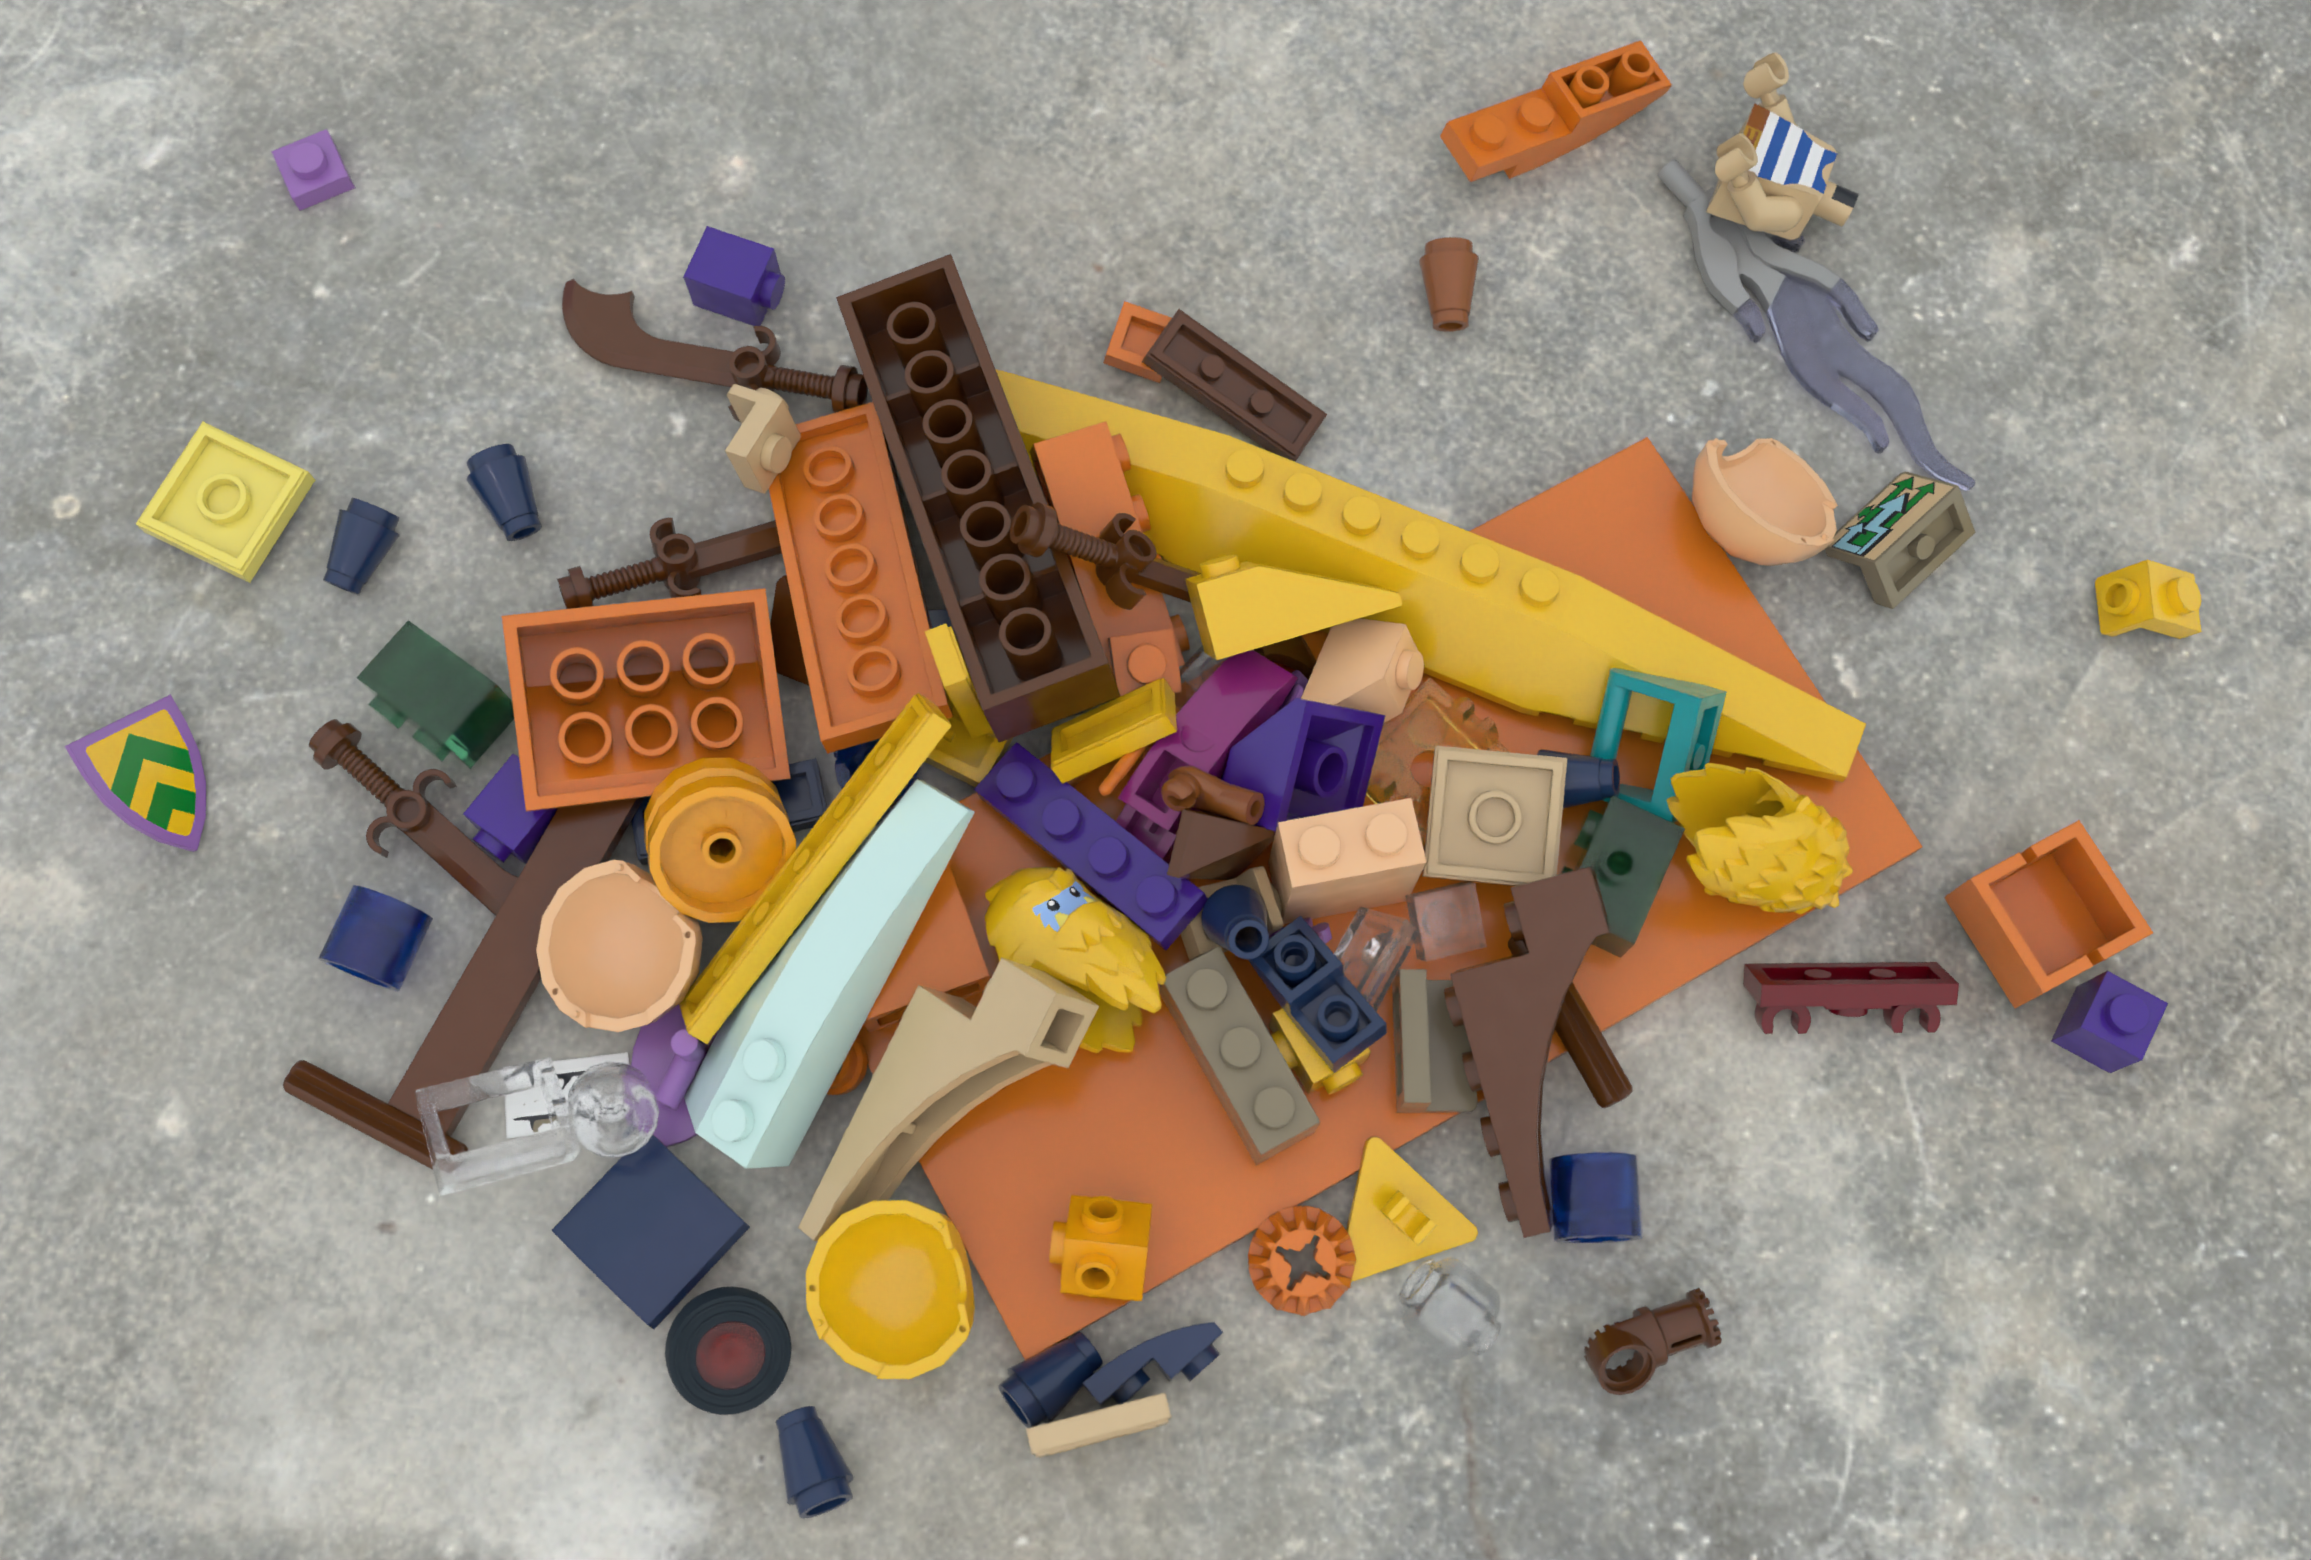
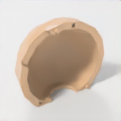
M1717 438L1708 440L1695 462L1692 501L1708 535L1730 556L1758 565L1776 566L1809 559L1835 541L1833 537L1837 528L1834 509L1838 505L1825 482L1805 460L1773 438L1756 439L1747 448L1731 456H1722L1724 449L1728 445L1725 440Z
M614 859L583 868L558 888L542 916L536 953L542 983L561 1012L585 1028L590 1027L622 1032L656 1022L684 1000L699 973L703 937L698 920L681 914L660 895L651 874L634 864Z

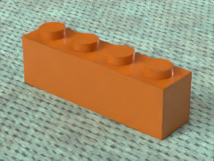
M1107 421L1033 444L1030 456L1047 505L1053 507L1056 511L1057 524L1099 538L1100 532L1115 515L1126 513L1136 518V520L1124 534L1128 530H1137L1142 533L1151 530L1144 501L1140 494L1130 495L1123 472L1131 470L1130 458L1121 434L1111 436ZM1067 554L1111 671L1109 637L1169 628L1174 630L1179 667L1185 665L1182 652L1190 650L1188 636L1179 614L1169 616L1161 592L1131 583L1133 587L1143 589L1146 595L1132 610L1123 609L1116 605L1108 596L1106 586L1097 577L1095 563H1090ZM1159 554L1156 555V558L1162 559Z

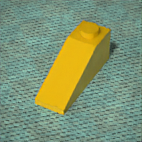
M1237 554L1203 562L1200 564L1202 574L1185 579L1204 653L1215 660L1402 606L1400 593L1382 587L1248 561L1239 563Z

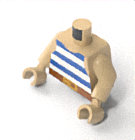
M1774 52L1756 61L1753 69L1749 70L1744 78L1743 86L1747 94L1755 99L1760 98L1761 103L1759 105L1754 103L1739 133L1717 147V156L1719 158L1715 164V173L1718 177V182L1706 212L1745 225L1752 231H1764L1793 240L1799 238L1812 214L1842 227L1850 216L1859 194L1828 181L1837 152L1833 146L1804 131L1795 123L1786 96L1778 95L1776 91L1777 88L1788 82L1789 72L1784 59Z

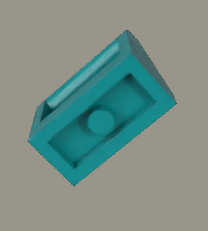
M1611 668L1590 756L1616 759L1632 691L1674 703V708L1654 790L1620 783L1619 796L1617 798H1605L1603 801L1669 823L1676 822L1677 819L1671 814L1666 801L1668 798L1676 796L1670 778L1677 773L1705 769V764L1709 763L1727 692L1703 684Z

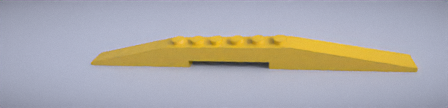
M996 369L1033 468L1030 450L1034 443L1107 421L1111 436L1121 434L1131 463V470L1123 472L1130 495H1141L1150 520L1151 530L1143 532V534L1153 542L1156 553L1162 556L1165 561L1201 573V563L1218 557L1237 554L1239 563L1248 561L1382 587L1400 593L1402 606L1362 617L1361 619L1406 624L1418 651L1423 656V673L1528 715L1538 717L1540 712L1573 718V724L1596 729L1611 668L1688 681L1720 689L1727 693L1711 754L1730 758L1735 753L1763 759L1762 765L1840 782H1844L1847 778L1866 723L1582 576L1232 436ZM1331 627L1322 629L1320 631L1329 633ZM1632 691L1623 729L1641 733L1640 739L1663 743L1667 737L1674 703Z

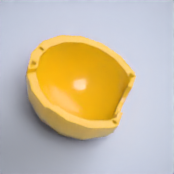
M874 1200L842 1214L818 1239L806 1270V1308L819 1340L823 1339L846 1363L877 1376L876 1379H912L942 1366L967 1340L974 1323L975 1311L974 1289L966 1250L960 1234L952 1221L942 1213L908 1200Z

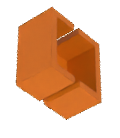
M2080 820L2033 844L2023 852H2019L1970 878L1944 897L2014 1009L2153 934L2148 923Z

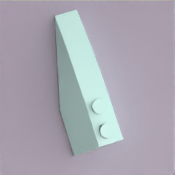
M915 780L854 852L720 1027L684 1097L696 1134L745 1169L790 1165L975 811L925 781Z

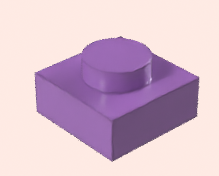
M327 129L271 151L291 198L300 211L355 189L337 146Z

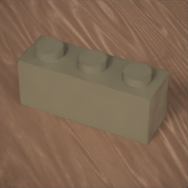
M1218 946L1166 974V982L1160 985L1159 994L1256 1166L1314 1134L1320 1124V1120L1221 947Z

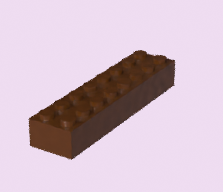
M952 255L943 256L836 297L982 711L998 742H1003L1121 697L1067 554L1048 548L1042 556L1032 557L1023 554L1019 550L1018 544L1013 543L1010 539L1011 523L1018 509L1023 505L1032 506L1035 503L1047 505V502Z

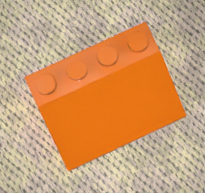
M765 588L502 616L526 812L651 797L655 787L675 768L700 758H733L756 767L771 782L790 780Z

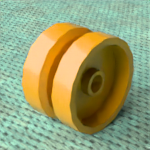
M700 758L675 768L655 787L644 811V842L648 853L649 870L660 895L681 914L707 923L741 921L796 850V838L776 786L756 767L733 758Z

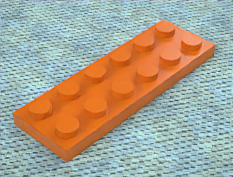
M873 402L796 424L801 438L792 451L787 467L777 474L769 487L822 745L827 753H832L882 738L914 694L917 695L918 692L936 704L947 719L953 717L949 696L944 688L925 631L932 629L889 446Z

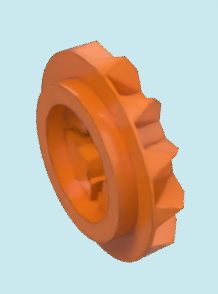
M1291 1206L1270 1215L1254 1233L1248 1251V1269L1257 1292L1276 1310L1295 1313L1304 1317L1323 1309H1331L1343 1293L1350 1289L1357 1261L1353 1243L1344 1226L1328 1212L1311 1206ZM1314 1235H1316L1313 1258L1320 1264L1321 1269L1327 1272L1324 1276L1318 1272L1313 1274L1304 1271L1299 1279H1294L1291 1287L1288 1286L1291 1280L1289 1275L1292 1266L1284 1258L1283 1253L1276 1250L1277 1247L1280 1246L1287 1251L1290 1248L1300 1252L1306 1243L1310 1244Z

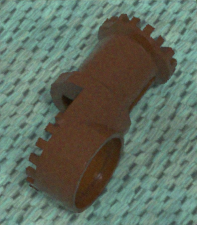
M1696 1288L1687 1292L1685 1299L1650 1310L1647 1306L1637 1308L1633 1311V1318L1614 1322L1613 1325L1608 1323L1603 1326L1605 1331L1602 1333L1597 1329L1594 1332L1596 1338L1593 1340L1589 1337L1587 1341L1589 1348L1585 1347L1584 1352L1587 1356L1584 1357L1601 1387L1610 1394L1624 1395L1633 1393L1642 1388L1651 1379L1655 1368L1667 1364L1668 1356L1703 1344L1709 1349L1722 1343L1721 1331L1717 1327L1719 1325L1716 1318L1709 1319L1708 1317L1714 1314L1713 1308L1706 1310L1710 1306L1709 1299L1705 1298V1293L1700 1288ZM1626 1349L1635 1350L1632 1360L1628 1359L1625 1366L1619 1365L1613 1370L1611 1368L1606 1369L1609 1359L1615 1353Z

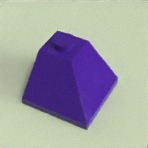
M1295 698L1230 748L1226 769L1221 779L1230 784L1262 793L1265 801L1262 817L1255 825L1275 832L1278 822L1363 807L1385 715Z

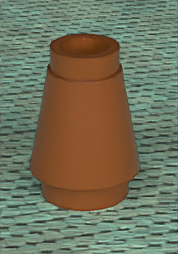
M1446 237L1429 241L1425 244V255L1419 260L1430 314L1433 320V329L1452 332L1466 329L1469 326V315L1479 256L1473 253V244L1468 239Z

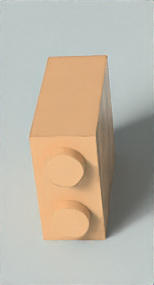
M1412 798L1278 822L1268 866L1272 884L1277 889L1281 899L1283 924L1291 923L1299 916L1303 919L1308 917L1314 919L1407 901L1427 863Z

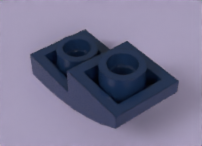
M1301 916L1269 939L1266 950L1260 956L1248 959L1295 1026L1334 1073L1387 1034V1023L1346 978L1343 972V963Z
M1215 1322L1191 1325L1169 1331L1122 1353L1084 1381L1083 1386L1100 1406L1111 1397L1118 1405L1123 1404L1151 1380L1143 1370L1151 1361L1169 1382L1180 1372L1190 1382L1220 1355L1212 1343L1223 1332Z

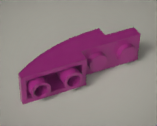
M1254 650L1230 656L1199 687L1177 713V732L1157 740L1118 796L1126 805L1116 822L1169 864L1182 812L1169 808L1161 795V788L1168 780L1169 773L1178 767L1192 765L1221 779L1226 769L1230 748L1277 713L1298 677ZM1193 807L1190 809V810L1201 811V810L1195 809V808H1193Z

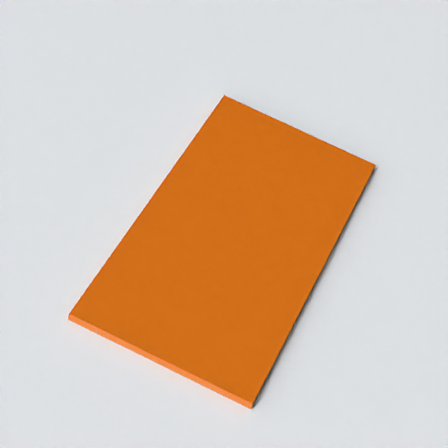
M1648 437L1469 531L1582 576L1825 702L1723 548L1708 535L1694 505ZM1320 630L1301 635L1316 661L1328 636V633ZM1223 662L1181 683L1183 692L1175 693V705L1181 709ZM1273 662L1290 673L1295 671L1286 665ZM1423 673L1419 686L1415 690H1411L1402 714L1383 724L1363 807L1412 798L1425 852L1435 746L1537 755L1540 749L1590 756L1596 729L1573 724V718L1540 712L1538 717L1520 713ZM1623 729L1616 757L1620 771V783L1654 790L1666 738L1663 743L1640 739L1641 733ZM1858 749L1844 782L1762 765L1763 759L1733 753L1728 758L1711 754L1709 763L1727 765L1745 770L1746 767L1757 768L1780 780L1799 795H1807L1816 806H1823L1831 817H1836L1841 821L1847 831L1846 837L1850 848L1846 859L1853 872L1842 879V884L1838 891L1839 896L1911 856L1923 847ZM1051 753L1039 760L1051 769ZM1121 757L1094 769L1074 788L1116 821L1126 805L1118 796L1143 759L1141 757L1109 795H1102L1099 792V786L1110 774V771ZM974 793L959 801L975 811L949 863L991 979L999 964V959L995 946H990L986 932L984 917L990 905V902L985 898L986 890L1018 869L1060 867L1065 871L1066 868L983 801L977 793ZM1603 800L1563 809L1557 875L1593 865L1612 929L1607 934L1596 936L1572 981L1601 1033L1815 911L1817 908L1813 907L1803 914L1796 912L1763 911L1759 906L1732 903L1722 896L1706 894L1703 891L1705 886L1699 881L1686 861L1688 855L1697 854L1696 848L1686 838L1679 821L1669 823ZM1273 842L1241 874L1250 868L1263 866L1269 882L1272 884L1268 861ZM1421 873L1411 895L1405 902L1312 919L1314 926L1323 922L1329 924L1332 939L1326 945L1343 963V972L1346 978L1387 1023V1034L1368 1047L1371 1053L1367 1060L1359 1066L1364 1075L1333 1094L1329 1095L1324 1086L1308 1094L1294 1069H1291L1320 1120V1124L1314 1134L1257 1166L1161 995V1009L1156 1013L1140 1008L1143 1017L1142 1025L1140 1027L1133 1026L1135 1045L1131 1052H1117L1102 1047L1103 1050L1094 1053L1079 1047L1069 1068L1053 1064L1002 1088L970 1110L938 1138L921 1157L919 1163L949 1219L958 1230L968 1255L1024 1360L1073 1336L1078 1331L1080 1332L1132 1302L1131 1300L1104 1297L1092 1298L1086 1295L1060 1293L1062 1264L1049 1263L1051 1237L1054 1221L1067 1222L1071 1195L1087 1197L1107 1196L1116 1200L1152 1203L1143 1289L1144 1295L1256 1231L1261 1223L1273 1213L1287 1207L1300 1206L1359 1172L1365 1141L1372 1136L1379 1137L1393 1151H1396L1460 1114L1397 1113L1392 982L1400 969H1426L1427 980H1452L1450 974L1456 970L1512 956L1508 948V941L1512 936L1504 911V903L1514 901L1511 888L1515 886L1422 877ZM1188 879L1197 887L1226 881L1215 879ZM1085 885V887H1086L1093 895L1100 897V896L1097 895L1093 890H1091L1087 885ZM1181 934L1166 951L1150 938L1151 949L1156 955L1165 975L1190 962ZM1230 951L1223 952L1271 1035L1273 1032L1269 1027L1272 1014L1282 1007L1248 959L1239 958ZM984 991L964 998V1000L977 1008ZM900 1022L869 1033L863 1024L857 1036L865 1046L868 1058L867 1065L872 1074L878 1067ZM1554 1030L1547 1063L1568 1052L1556 1030ZM1483 1090L1477 1091L1478 1104L1485 1100Z

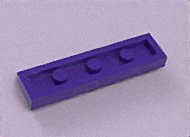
M1016 742L974 788L983 801L1063 867L1072 870L1080 881L1114 909L1126 915L1165 951L1203 909L1208 898L1202 890L1187 878H1176L1167 875L1169 867L1167 862L1067 782L1062 784L1049 767Z

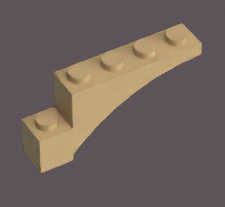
M1001 958L992 978L988 981L977 1008L963 998L918 985L818 1188L813 1194L812 1200L798 1228L813 1241H818L842 1214L874 1200H889L907 1173L937 1139L974 1107L1002 1088L1042 1068L1053 1064L1069 1068L1099 1006L1048 973L1005 958Z

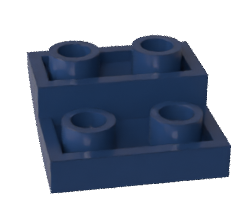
M647 1130L551 1231L649 1327L655 1329L750 1226L656 1136Z

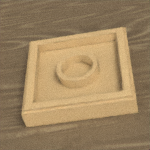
M1435 746L1424 852L1427 863L1423 869L1422 877L1518 886L1557 875L1567 758Z
M1161 1393L1028 1428L1026 1432L1031 1454L1042 1458L1164 1426L1169 1423L1171 1414L1166 1393Z

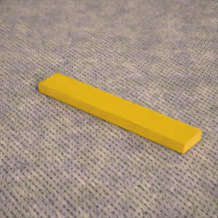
M919 692L917 695L914 694L690 987L684 1000L679 1004L688 1034L705 1044L709 1043L950 729L951 723L936 704Z

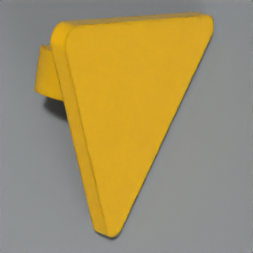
M1372 1136L1365 1141L1346 1228L1353 1243L1357 1260L1351 1282L1476 1239L1478 1235L1476 1226L1384 1141L1376 1136Z

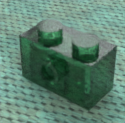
M409 620L356 677L375 695L368 705L397 729L406 721L418 729L411 738L441 762L450 753L471 769L514 720L512 700L496 683Z
M1613 795L1600 813L1589 809L1573 843L1583 848L1575 869L1564 865L1560 874L1594 866L1612 930L1607 934L1596 936L1592 945L1621 958L1637 940L1685 828Z

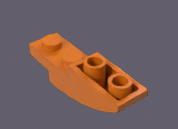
M1640 40L1550 72L1540 89L1448 121L1440 137L1470 182L1502 170L1511 179L1536 169L1613 129L1666 94L1672 84Z

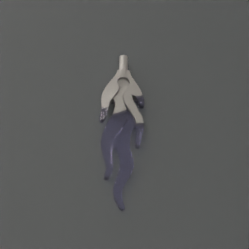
M1676 159L1666 164L1659 172L1658 177L1687 208L1683 217L1687 221L1692 234L1694 253L1702 279L1709 292L1742 325L1750 340L1758 343L1765 334L1766 328L1758 306L1742 284L1746 285L1756 295L1767 315L1778 348L1788 369L1808 393L1863 431L1874 451L1879 454L1883 453L1890 442L1883 420L1861 397L1840 381L1839 375L1851 380L1881 405L1916 464L1937 480L1958 485L1959 489L1965 491L1971 490L1975 486V480L1949 463L1935 448L1925 424L1919 401L1910 383L1892 367L1864 349L1840 322L1833 306L1840 312L1853 331L1865 341H1871L1879 331L1877 324L1848 284L1840 276L1823 265L1796 254L1805 241L1802 235L1797 239L1789 240L1764 231H1752L1745 225L1707 213L1706 210L1715 189L1712 187L1704 191Z

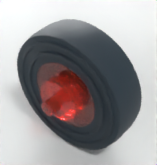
M741 1287L715 1288L698 1295L688 1302L674 1319L665 1345V1360L668 1373L679 1394L700 1410L718 1415L743 1413L769 1399L783 1382L791 1359V1337L780 1311L770 1300L761 1294Z

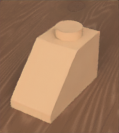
M1359 618L1332 626L1301 699L1385 715V723L1402 714L1411 690H1415L1419 686L1424 670L1423 656L1418 651L1406 624Z

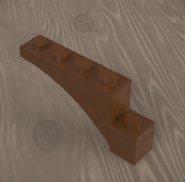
M1593 865L1512 887L1511 891L1514 901L1504 903V911L1513 941L1525 940L1528 952L1456 970L1450 974L1453 986L1444 988L1446 1005L1454 1027L1465 1025L1471 1051L1462 1053L1463 1065L1472 1092L1483 1090L1490 1115L1480 1118L1487 1151L1490 1157L1501 1155L1508 1181L1498 1183L1504 1213L1508 1222L1519 1220L1524 1238L1548 1233L1551 1231L1554 1223L1545 1178L1541 1133L1543 1085L1552 1036L1567 991L1587 950L1596 936L1607 934L1612 930Z

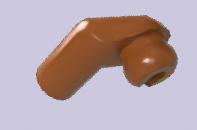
M1192 765L1181 766L1172 770L1168 775V780L1161 788L1163 801L1172 810L1182 812L1183 809L1190 810L1193 807L1249 825H1255L1260 820L1265 806L1262 793L1230 784Z

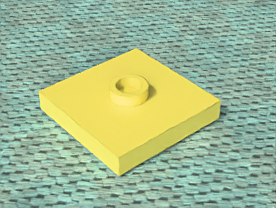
M202 422L143 511L136 525L143 532L250 583L312 487L315 479L309 471Z

